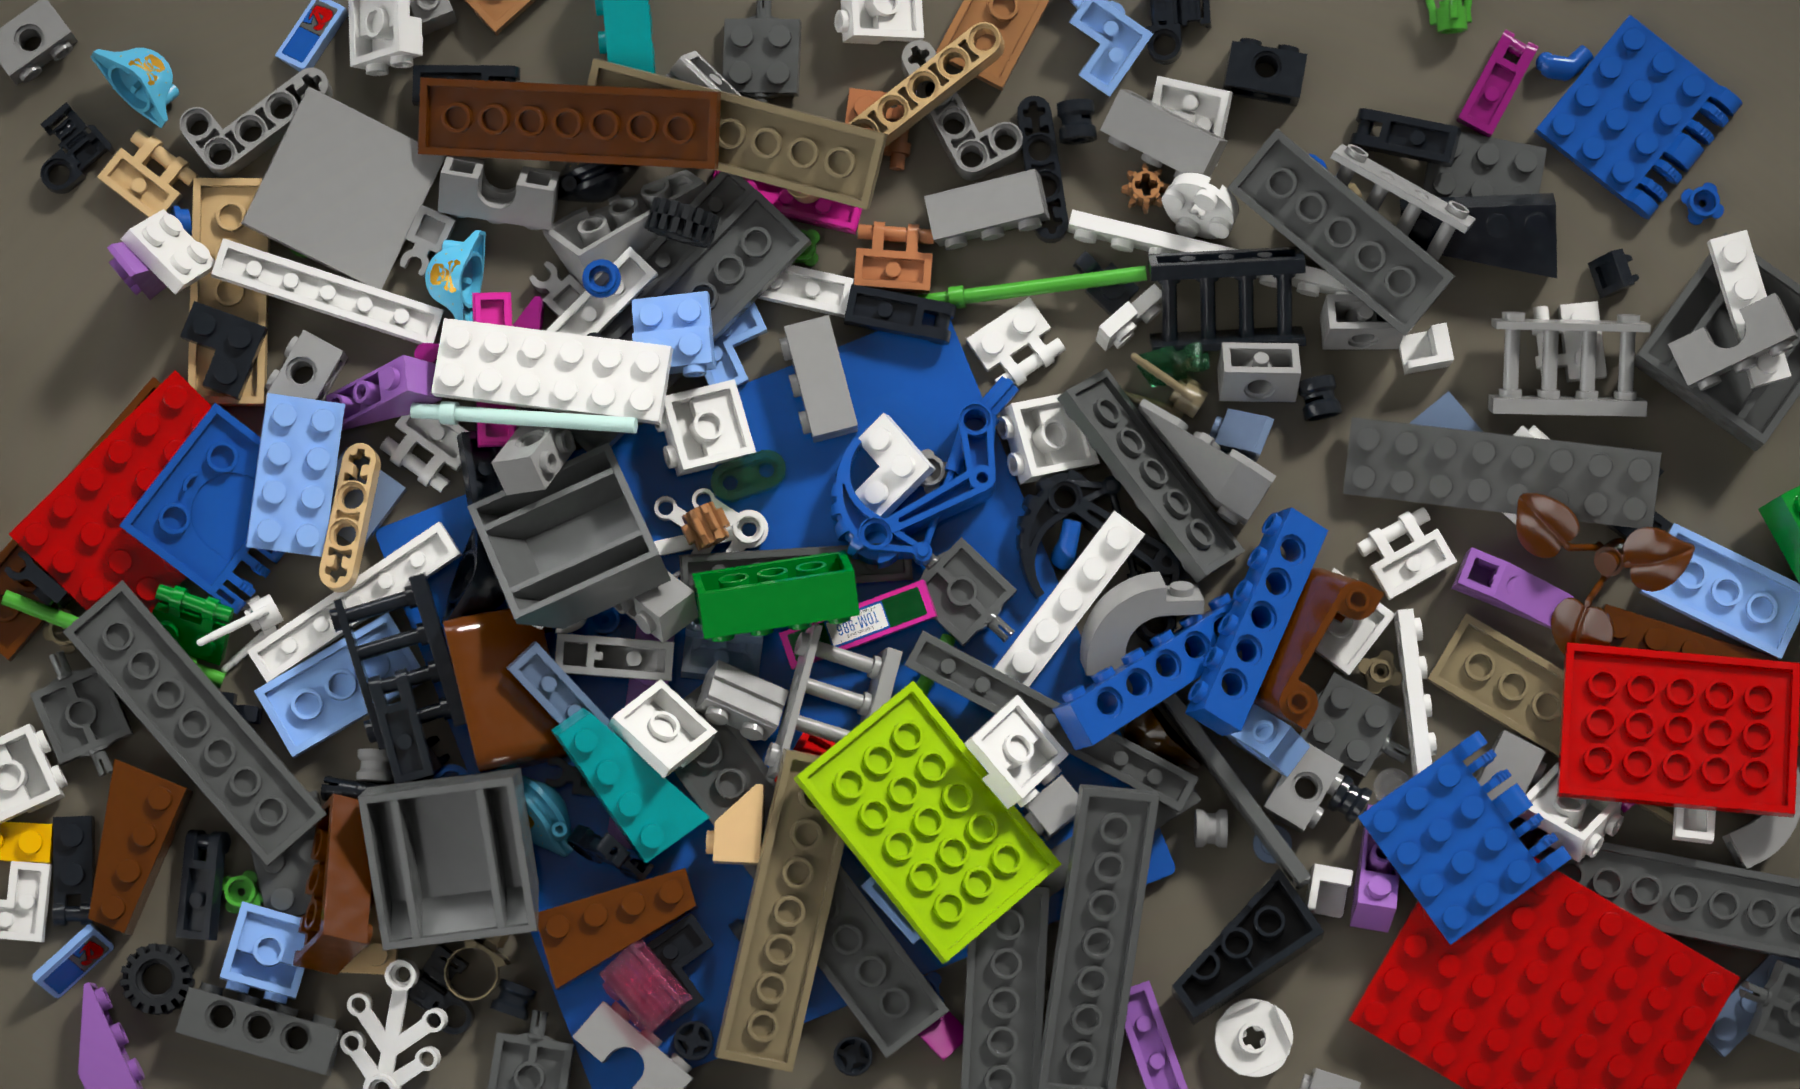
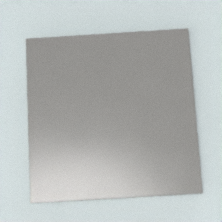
M308 86L241 224L354 281L382 290L406 240V235L420 205H423L446 156L418 154V142Z

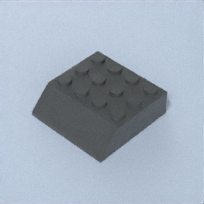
M1709 253L1636 353L1634 366L1756 452L1766 443L1800 395V285L1754 253L1767 296L1773 293L1779 296L1799 337L1791 342L1793 348L1784 352L1791 372L1789 379L1751 389L1747 372L1744 371L1736 374L1733 369L1721 375L1722 382L1704 391H1700L1699 387L1692 389L1687 385L1669 348V343L1704 327L1708 330L1716 346L1732 348L1738 345L1711 254Z
M609 442L566 461L545 490L506 495L505 491L502 490L467 506L517 624L565 629L671 581Z
M521 768L368 787L358 796L383 950L538 931L539 881Z

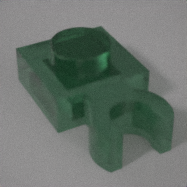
M1200 342L1188 344L1180 351H1176L1172 345L1139 354L1140 357L1176 381L1186 379L1187 371L1201 372L1210 368L1209 354H1202V344ZM1137 364V368L1151 387L1167 385Z

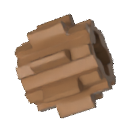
M1145 163L1142 166L1141 172L1137 173L1131 170L1127 172L1126 176L1130 182L1128 185L1122 186L1121 193L1131 197L1128 203L1129 208L1136 205L1142 206L1144 214H1147L1150 205L1163 206L1161 194L1165 193L1169 186L1164 181L1160 182L1163 170L1148 171ZM1141 182H1147L1148 188L1151 189L1150 195H1143L1142 189H1139Z
M713 501L700 505L682 516L685 525L681 526V530L689 546L695 544L698 551L708 549L729 537L726 528L730 526V523L722 507L716 509Z

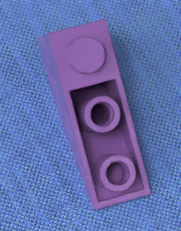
M123 242L114 243L107 247L114 256L109 261V264L135 295L143 291L151 300L167 287Z
M402 355L327 395L326 401L345 404L342 430L409 415L412 403L434 404L442 400V397H436L431 393L436 364Z
M1473 547L1465 553L1451 588L1550 629L1552 615L1556 606L1562 600L1574 597L1505 560Z
M1368 804L1366 810H1368L1373 805ZM1363 827L1354 884L1350 926L1388 933L1397 908L1400 875L1365 827Z
M88 982L84 984L78 1075L84 1088L143 1089L140 1082L145 1079L143 1070L137 1059H130L124 1045L129 1043L128 1037L120 1022L113 1023L108 1011L113 1008L107 991L104 987L98 988L96 983Z

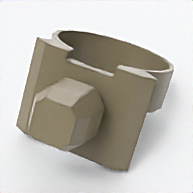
M510 935L487 937L484 941L480 939L464 940L465 947L456 950L448 958L444 968V980L448 989L456 997L464 1000H479L490 995L498 985L500 967L511 964L509 958L498 951L499 947H505ZM467 948H477L485 951L492 958L496 967V979L493 987L485 995L478 998H468L460 995L452 987L449 980V966L452 959L458 952Z

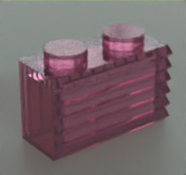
M643 940L629 945L599 973L605 981L602 986L606 993L615 1001L621 999L630 1009L628 1016L632 1023L642 1031L647 1029L650 1034L659 1030L693 999L686 989L682 987L681 983L677 981L676 977L656 957L655 953L646 946Z

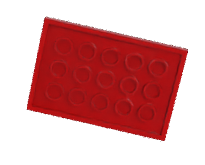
M174 370L9 535L86 610L91 608L118 583L124 581L149 611L152 612L157 603L162 602V600L155 598L158 586L162 584L174 588L176 585L179 586L187 577L119 525L212 406Z
M1567 642L1564 659L1557 797L1793 818L1796 807L1800 663Z

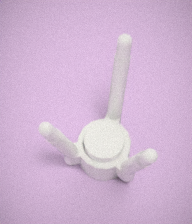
M270 594L262 598L256 595L246 600L245 602L247 603L242 608V610H246L244 611V617L197 640V645L203 646L249 623L254 632L262 629L258 635L222 666L221 671L223 673H227L248 655L247 650L277 631L275 625L284 621Z

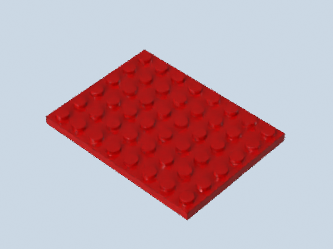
M1534 857L1535 861L1539 863L1540 860ZM1555 870L1451 945L1417 900L1348 1020L1464 1089H1676L1740 977L1558 870Z

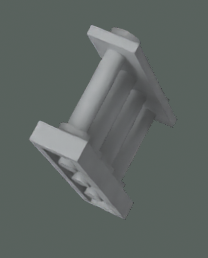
M1341 144L1334 150L1330 158L1342 164L1335 176L1341 182L1348 186L1356 172L1375 183L1366 202L1376 211L1379 210L1388 191L1409 202L1396 225L1405 235H1409L1422 210L1442 221L1426 251L1437 261H1439L1454 231L1458 229L1466 233L1474 224L1476 218L1469 215V210L1465 206L1455 201L1447 203L1367 158L1368 153L1362 148L1352 144H1348V146Z
M1502 312V318H1491L1492 327L1495 329H1505L1503 388H1499V394H1488V410L1493 414L1647 417V401L1637 397V392L1633 391L1636 332H1651V325L1645 321H1640V315L1617 314V321L1525 319L1524 312ZM1521 330H1543L1541 389H1537V395H1522V389L1518 388ZM1559 331H1582L1579 390H1575V396H1560V390L1557 389ZM1597 331L1620 332L1618 390L1614 391V397H1598L1599 391L1595 390Z
M814 624L805 632H801L794 649V653L799 655L776 742L770 743L764 760V764L769 766L766 777L775 779L778 776L784 748L790 749L795 730L835 743L850 732L849 730L799 715L805 693L857 709V714L861 715L860 723H862L891 699L903 651L887 647L879 652L877 656L873 655L870 658L820 642L822 625ZM816 656L866 672L867 677L871 678L868 692H863L861 695L809 678L814 657Z

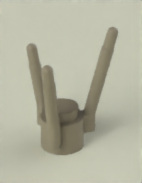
M1131 354L1130 357L1134 362L1174 389L1168 399L1174 405L1124 391L1130 400L1140 404L1144 398L1179 419L1184 414L1193 419L1208 395V392L1200 388L1202 384L1192 379L1169 357L1154 354L1180 379L1179 382L1138 354Z

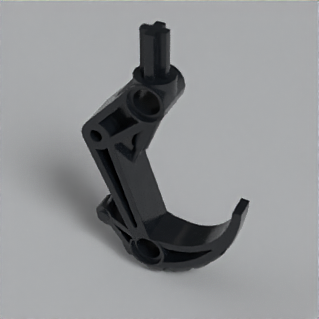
M1069 469L1066 473L1055 474L1050 478L1041 477L1036 482L1038 492L1035 495H1026L1022 503V508L1025 511L1024 516H1018L1016 527L1020 530V533L1016 536V548L1019 551V563L1024 579L1036 600L1044 594L1035 570L1036 552L1042 537L1051 527L1067 517L1083 522L1082 526L1096 535L1111 515V513L1093 504L1094 501L1104 496L1110 497L1113 511L1122 516L1117 493L1121 489V483L1114 476H1108L1102 482L1088 481L1077 471ZM1058 490L1068 491L1073 498L1072 507H1059L1055 503L1054 493ZM1145 533L1144 537L1127 558L1130 570L1127 578L1142 574V571H1137V564L1146 573L1160 572L1165 585L1179 581L1181 566L1179 559L1170 547ZM1176 615L1160 616L1164 625L1162 632L1171 629L1173 633L1178 628L1176 625ZM1145 622L1135 630L1137 635L1143 641H1146L1150 647L1153 646L1150 639L1160 634L1150 632ZM1185 647L1186 653L1190 656V652Z

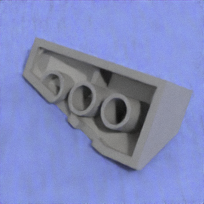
M685 169L643 185L641 193L635 196L620 198L618 194L608 199V206L589 213L586 207L573 211L554 222L551 230L542 229L568 272L583 286L582 275L584 269L592 261L605 259L614 263L629 247L641 256L659 237L656 233L645 229L653 198H667L671 201L676 200L683 204H690L703 191L706 183ZM599 273V274L596 276L595 281H596L603 273Z
M1143 398L1138 407L1139 412L1207 499L1218 508L1217 515L1232 525L1240 522L1245 526L1269 490L1276 475L1234 449L1227 454L1222 452L1220 445L1215 442V439L1204 432L1195 431L1193 435L1187 432L1189 427L1184 421Z

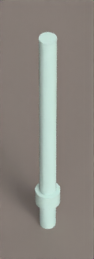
M441 401L440 404L412 403L410 407L411 418L439 420L440 424L457 425L459 421L622 433H636L638 429V419L632 417L460 406L459 402Z

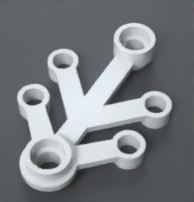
M700 488L694 492L692 496L694 508L699 506L696 503V499L701 494L709 495L716 509L722 507L730 523V526L726 528L729 537L718 544L732 541L726 552L745 551L746 548H756L766 540L768 536V523L761 513L754 510H744L738 513L717 500L712 491L706 488ZM663 496L656 500L654 511L659 519L663 521L671 520L680 527L685 525L682 516L687 512L678 507L673 498ZM661 503H671L673 511L669 515L661 514L659 512ZM752 523L756 526L757 531L753 536H745L742 533V527L745 524ZM684 535L654 541L660 556L692 549L694 550L691 554L711 553L715 547L714 545L708 549L698 551L695 544L689 546ZM680 571L675 572L673 575L676 578L680 577Z
M398 959L390 963L386 968L385 980L392 988L385 1028L372 1010L373 1000L368 993L358 992L350 996L347 1001L349 1013L359 1019L381 1053L377 1067L364 1049L366 1038L362 1032L351 1030L341 1037L340 1047L342 1051L352 1057L365 1077L363 1089H378L380 1082H385L389 1089H402L403 1084L422 1071H430L436 1068L441 1062L439 1050L434 1046H426L418 1050L413 1061L394 1072L398 1054L430 1032L435 1033L444 1029L448 1023L447 1013L443 1009L432 1008L424 1013L422 1020L401 1033L409 989L415 986L419 979V969L410 959ZM401 967H406L410 971L408 981H404L399 977V969ZM357 997L365 1001L366 1008L364 1011H359L355 1008L354 1001ZM431 1013L439 1015L441 1023L438 1027L430 1024L429 1016ZM349 1036H354L358 1039L359 1046L357 1049H351L348 1046L347 1040ZM424 1052H430L433 1055L434 1062L432 1065H427L423 1062L422 1055Z

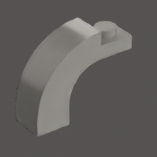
M1150 572L1129 578L1104 594L1087 617L1081 635L1080 661L1086 676L1095 675L1109 666H1112L1115 670L1123 665L1121 658L1126 654L1129 638L1144 622L1160 616L1204 614V598L1198 585L1186 581H1176L1170 585H1165L1160 572Z
M1798 765L1796 807L1793 818L1756 815L1745 826L1722 836L1738 868L1748 869L1768 859L1787 842L1795 830L1800 818V771Z

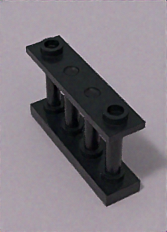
M1298 247L1148 254V270L1151 281H1158L1162 286L1163 333L1150 334L1153 354L1171 358L1182 355V352L1221 350L1222 342L1298 343L1299 346H1306V337L1302 326H1292V278L1296 274L1306 273L1305 256ZM1273 275L1274 278H1277V327L1254 328V280L1257 279V276ZM1234 277L1238 280L1239 329L1216 330L1215 282L1219 278ZM1196 279V281L1200 282L1201 331L1178 332L1177 284L1181 280Z
M425 572L410 576L409 581L411 585L405 586V591L350 608H346L344 598L341 597L334 600L335 608L329 610L335 631H343L370 720L364 721V726L370 744L377 742L379 750L385 749V744L363 660L419 643L422 646L429 645L433 655V660L427 661V666L408 671L412 686L433 680V683L441 682L445 697L439 698V703L418 709L421 724L443 717L445 721L452 719L454 727L467 724L450 651ZM410 606L411 609L418 607L422 622L416 624L415 629L358 646L351 623Z

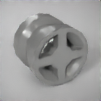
M357 749V758L361 761L360 769L356 772V781L371 783L395 782L386 749Z
M1195 809V848H1203L1206 844H1215L1218 848H1227V809H1219L1216 813H1207L1204 809Z

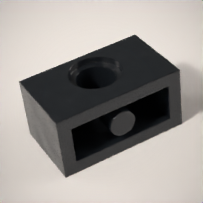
M1241 38L1239 42L1232 41L1223 90L1233 92V96L1296 107L1301 95L1307 54L1299 53V48L1291 45H1278L1277 48L1262 46L1261 41L1252 38ZM1260 63H1268L1274 68L1275 75L1268 78L1262 77L1256 72L1255 66Z

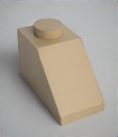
M764 784L754 785L715 821L714 831L707 830L706 854H713V862L715 864H758L763 835Z

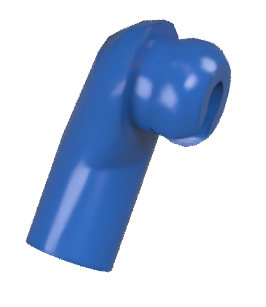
M1580 45L1568 57L1543 52L1537 57L1535 65L1544 77L1567 81L1572 79L1591 62L1594 56L1588 48Z
M1063 518L1059 540L1051 552V561L1056 568L1060 570L1070 569L1077 560L1078 555L1076 551L1083 522Z

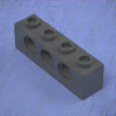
M201 982L199 989L188 988L175 1030L176 1033L331 1076L340 1046V1039L344 1033L343 1030L334 1028L336 1020L316 1014L313 1015L312 1021L297 1017L298 1009L277 1003L274 1011L259 1007L262 999L242 993L238 994L237 1000L222 996L224 988ZM222 1006H228L233 1013L231 1024L225 1028H219L214 1021L215 1012ZM264 1016L269 1020L271 1029L265 1038L257 1039L252 1033V1024L255 1019ZM302 1027L308 1034V1042L302 1049L295 1050L289 1043V1035L295 1028Z

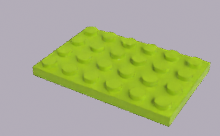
M912 681L793 779L936 957L944 964L1062 864L1017 808L1013 805L1007 809L986 785L982 778L988 772L964 745L963 741L917 684Z

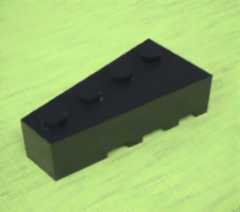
M1553 193L1440 198L1447 203L1455 201L1462 204L1469 210V215L1476 218L1474 224L1466 233L1458 229L1454 231L1442 256L1557 278L1556 202ZM1400 199V218L1409 203L1404 199ZM1422 210L1408 237L1423 250L1427 251L1442 221Z
M1281 868L1271 876L1263 888L1250 899L1242 911L1232 922L1230 921L1211 945L1200 954L1172 985L1173 996L1193 1025L1323 940V929Z

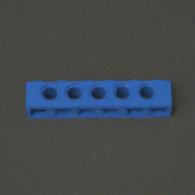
M1292 507L1272 513L1266 519L1262 527L1264 535L1261 542L1248 558L1247 565L1249 569L1246 576L1233 592V599L1235 601L1231 610L1223 617L1218 626L1220 635L1216 644L1207 652L1204 658L1203 666L1205 669L1201 678L1192 686L1189 692L1188 700H1190L1185 714L1221 736L1237 733L1242 730L1329 530ZM1281 547L1285 551L1286 559H1284L1281 554ZM1266 579L1271 585V593L1266 587ZM1251 613H1253L1256 617V626L1252 622ZM1237 646L1241 649L1242 660L1237 655ZM1222 679L1227 684V694L1222 688Z
M1228 592L1216 597L1208 603L1210 610L1204 614L1186 616L1179 621L1181 628L1172 633L1171 629L1161 632L1150 639L1153 646L1143 651L1140 647L1121 658L1123 665L1114 670L1112 666H1109L1093 675L1091 678L1094 683L1084 689L1083 685H1079L1063 694L1062 698L1065 702L1052 710L1073 748L1078 750L1093 746L1199 678L1205 669L1203 666L1204 658L1207 652L1215 646L1218 639L1214 632V624L1218 627L1223 617L1230 612L1235 601L1233 597H1230ZM1251 613L1252 622L1256 626V617L1253 613ZM1185 642H1186V643L1189 645V647H1190V650H1191V655H1190V656L1186 653V650H1185ZM1238 646L1236 649L1237 653L1241 651V649ZM1156 660L1162 667L1161 675L1156 669ZM1127 679H1129L1132 683V694L1127 689ZM1097 698H1100L1103 703V713L1097 707Z

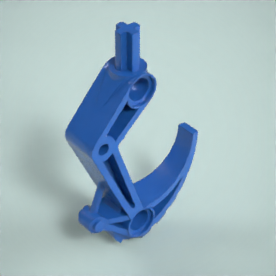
M1002 376L980 402L973 400L960 410L957 435L944 469L947 475L943 485L885 519L866 507L857 497L852 487L850 478L852 464L857 453L862 448V441L855 437L837 468L836 480L831 490V500L834 504L830 507L831 518L838 522L834 527L836 536L839 541H847L849 543L847 550L849 556L853 559H860L867 564L878 565V569L886 568L898 559H913L920 566L927 565L932 560L930 543L937 524L993 496L996 481L995 427L999 423L997 418L999 413L1019 392L1013 381ZM971 418H979L985 423V426L981 430L973 431L965 426V422ZM962 464H964L965 472L954 478V475H959ZM928 528L923 542H917L909 537ZM873 531H879L886 536V540L879 545H872L865 538Z

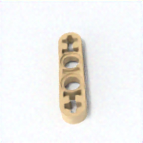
M356 443L350 446L343 455L319 568L321 581L330 590L337 593L350 590L358 579L381 468L379 455L369 445L364 443ZM363 454L370 460L369 465H362L360 477L367 481L366 484L356 481L359 468L353 464L354 460H360ZM352 490H361L364 495L362 504L355 509L347 508L344 503L346 495ZM344 527H353L356 531L354 541L347 546L338 545V532ZM335 551L343 555H351L350 559L345 556L342 558L341 567L347 574L346 576H340L338 582L330 575L331 571H337L341 559L337 555H333Z

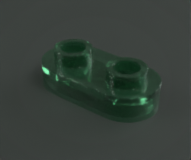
M761 450L723 463L712 473V491L721 501L733 503L778 487L785 478V462L777 452ZM763 465H771L774 468V473L770 477H763L759 473L760 468ZM729 477L735 478L738 481L737 487L733 490L725 489L723 486L725 479Z

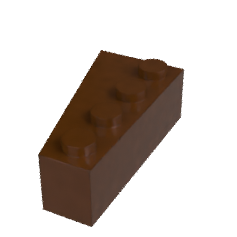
M114 759L88 919L122 933L133 935L193 791Z
M333 794L322 806L328 815L316 825L311 859L318 862L313 866L306 883L305 894L312 895L305 916H302L300 919L298 933L306 935L303 949L295 951L293 965L337 975L364 947L366 948L369 945L373 933V927L369 924V912L373 907L375 899L373 889H371L372 880L358 799Z
M683 868L540 911L538 930L556 990L560 991L617 955L624 953L649 936L696 910L698 907L687 870Z

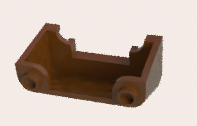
M1312 568L1254 700V704L1292 726L1297 733L1306 730L1318 708V697L1310 686L1298 680L1332 620L1341 624L1345 618L1355 621L1369 617L1375 611L1385 593L1368 583L1323 568Z
M510 608L443 621L479 772L525 768L548 762V759L569 757L551 731L559 724L506 668L534 641L550 656L546 633L552 632L553 629L543 627L541 630L532 625L517 624Z

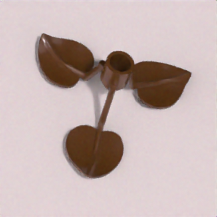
M1523 493L1518 499L1517 535L1521 544L1529 553L1537 557L1551 558L1556 556L1562 547L1567 551L1596 552L1594 564L1601 573V577L1586 597L1584 604L1575 598H1566L1556 606L1552 615L1551 629L1553 638L1564 655L1567 642L1602 646L1611 645L1615 631L1610 615L1600 607H1591L1593 600L1611 576L1617 575L1625 568H1631V580L1636 587L1645 591H1660L1669 587L1684 573L1695 551L1694 545L1679 540L1668 532L1654 527L1638 528L1626 540L1615 538L1605 545L1600 541L1594 544H1571L1569 541L1578 535L1580 526L1578 519L1570 508L1556 499L1537 493Z

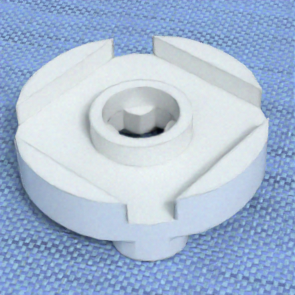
M1184 173L1174 178L1172 184L1166 189L1161 201L1167 215L1176 224V231L1181 236L1224 239L1228 237L1239 214L1238 202L1230 190L1223 185L1219 190L1215 186L1208 184L1211 180L1208 176L1198 173Z
M1252 998L1236 1002L1224 1011L1216 1023L1214 1044L1217 1054L1225 1066L1238 1075L1261 1077L1271 1074L1284 1064L1290 1054L1293 1043L1291 1023L1280 1008L1268 1001ZM1252 1026L1255 1032L1262 1030L1265 1038L1259 1041L1260 1048L1254 1049L1251 1044H1244L1243 1038L1247 1036L1246 1029Z

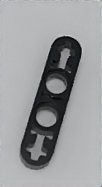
M1029 96L1020 102L1017 109L1018 128L1023 136L1021 149L1025 171L1035 169L1041 176V179L1048 178L1055 183L1056 192L1046 198L1047 206L1059 203L1060 207H1052L1054 221L1061 222L1062 224L1057 226L1056 233L1049 234L1048 228L1040 227L1034 231L1041 241L1055 243L1060 241L1067 232L1068 215L1052 112L1049 103L1044 98ZM1029 106H1036L1038 112L1044 111V115L1039 117V130L1041 132L1048 129V134L1037 132L1029 136L1025 135V132H1033L1031 118L1024 117L1023 115L1028 113ZM1041 141L1049 146L1051 153L1047 159L1037 161L1030 156L1029 147L1034 142Z

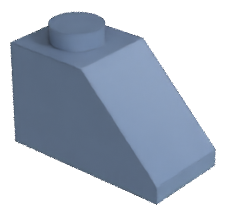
M1228 408L1224 418L1216 416L1209 435L1220 445L1222 452L1227 454L1234 449L1257 462L1275 419Z

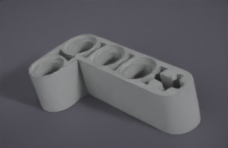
M915 40L905 46L902 51V70L906 78L920 68L918 63L912 64L913 56L917 55L920 60L925 59L926 63L937 54L928 42ZM930 81L920 83L916 89V96L927 98V90L935 87V84ZM957 92L926 115L955 171L965 180L974 181L1013 162L1021 153L1023 136L1017 125L1011 122H1001L979 133ZM953 119L960 121L964 125V130L959 134H950L946 132L943 126L947 121ZM1007 135L1014 139L1016 145L1010 150H1001L996 146L995 140L999 136ZM972 152L978 154L982 162L977 167L971 168L965 166L961 158L966 153Z
M314 67L306 68L224 129L221 128L210 112L201 107H192L182 114L179 121L180 129L210 171L218 177L229 178L282 140L299 105L293 95L297 93L301 100L307 86L311 83L319 87V92L331 98L333 90L325 73ZM282 104L292 106V112L288 117L284 119L274 117L275 109ZM202 120L208 122V128L205 133L201 135L191 134L190 130L195 122ZM259 127L262 129V133L258 140L254 142L244 140V134L249 128ZM229 150L231 151V158L227 163L223 165L213 163V158L218 151Z

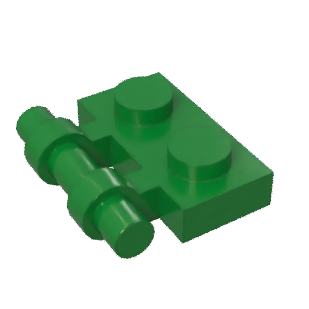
M160 584L155 598L169 604L166 605L158 602L152 614L188 655L220 665L225 658L230 633L203 646H198L196 642L198 639L226 625L217 622V619L229 623L232 619L234 608L222 605L221 600L210 596L204 599L189 594L188 589L177 585L171 588ZM184 608L189 609V610H192V611H195V612H198V613H201L202 615L199 616V615H196V614H193V613L184 611Z

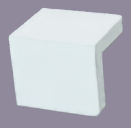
M1447 323L1431 325L1429 330L1425 332L1403 335L1399 351L1404 375L1449 367L1454 361Z
M1313 864L1310 870L1311 878L1310 883H1308L1305 905L1312 914L1341 918L1344 913L1347 889L1352 883L1353 870Z

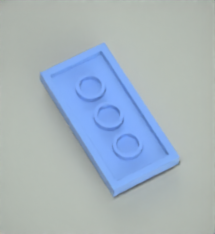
M267 393L246 547L322 557L329 525L345 404Z
M1673 523L1668 533L1679 540L1694 545L1693 557L1684 573L1669 587L1653 592L1640 589L1639 593L1763 654L1781 660L1800 621V584Z
M389 612L354 632L358 646L401 633ZM345 637L254 690L293 758L305 753L368 715ZM410 647L363 660L368 678L378 675L381 678L395 675L396 670L407 668L410 671L421 667ZM399 690L386 694L387 703L400 697Z

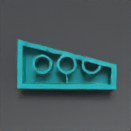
M595 0L596 15H604L605 31H598L600 54H607V61L656 74L654 44L652 43V15L649 0Z
M580 709L551 730L634 852L645 863L710 818L588 710Z

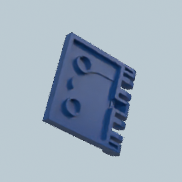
M1629 15L1534 132L1634 212L1645 219H1649L1659 207L1654 200L1663 203L1668 195L1655 181L1645 177L1649 170L1652 168L1666 181L1675 185L1678 184L1682 179L1679 171L1673 168L1667 161L1659 158L1663 156L1678 169L1688 172L1702 155L1704 149L1697 141L1681 131L1684 129L1698 141L1708 146L1714 140V136L1701 123L1692 120L1694 115L1699 112L1713 124L1723 128L1729 122L1726 115L1733 116L1743 103L1732 91L1716 83L1637 19Z
M214 403L119 526L211 596L221 600L223 605L234 608V613L238 615L247 602L223 585L226 579L252 597L256 591L253 585L244 578H239L233 573V570L242 560L259 576L266 578L271 572L247 552L250 550V547H246L261 437L218 404ZM255 548L275 564L286 553Z
M1479 730L1358 816V819L1450 945L1572 859L1562 845L1539 863L1535 861V856L1559 840L1554 832L1541 838L1538 844L1529 850L1521 842L1519 837L1541 825L1544 819L1540 813L1531 817L1515 830L1510 827L1508 823L1533 806L1518 783L1494 800L1489 798L1487 793L1512 776L1508 769L1497 772L1483 786L1473 776L1474 772L1494 761L1497 754L1493 749L1480 756L1468 766L1464 764V760L1488 743Z

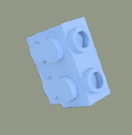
M708 291L631 300L634 333H632L633 341L671 346L673 348V355L669 374L683 373L685 377H700L707 374L706 370L716 369L710 295Z
M242 901L220 974V979L227 981L225 988L243 994H248L250 988L265 991L263 999L286 1005L288 998L296 1000L305 970L303 967L293 965L295 951H301L304 947L306 934L298 933L301 918Z

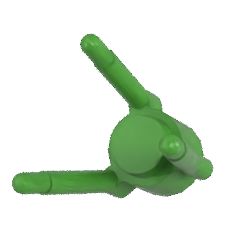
M1425 0L1429 11L1430 25H1437L1438 33L1455 34L1468 30L1467 23L1472 22V0H1464L1463 6L1462 0H1442L1439 2L1438 9L1434 0Z

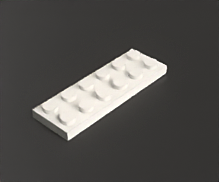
M444 318L431 393L436 397L563 413L637 418L638 422L661 425L673 348L667 345Z

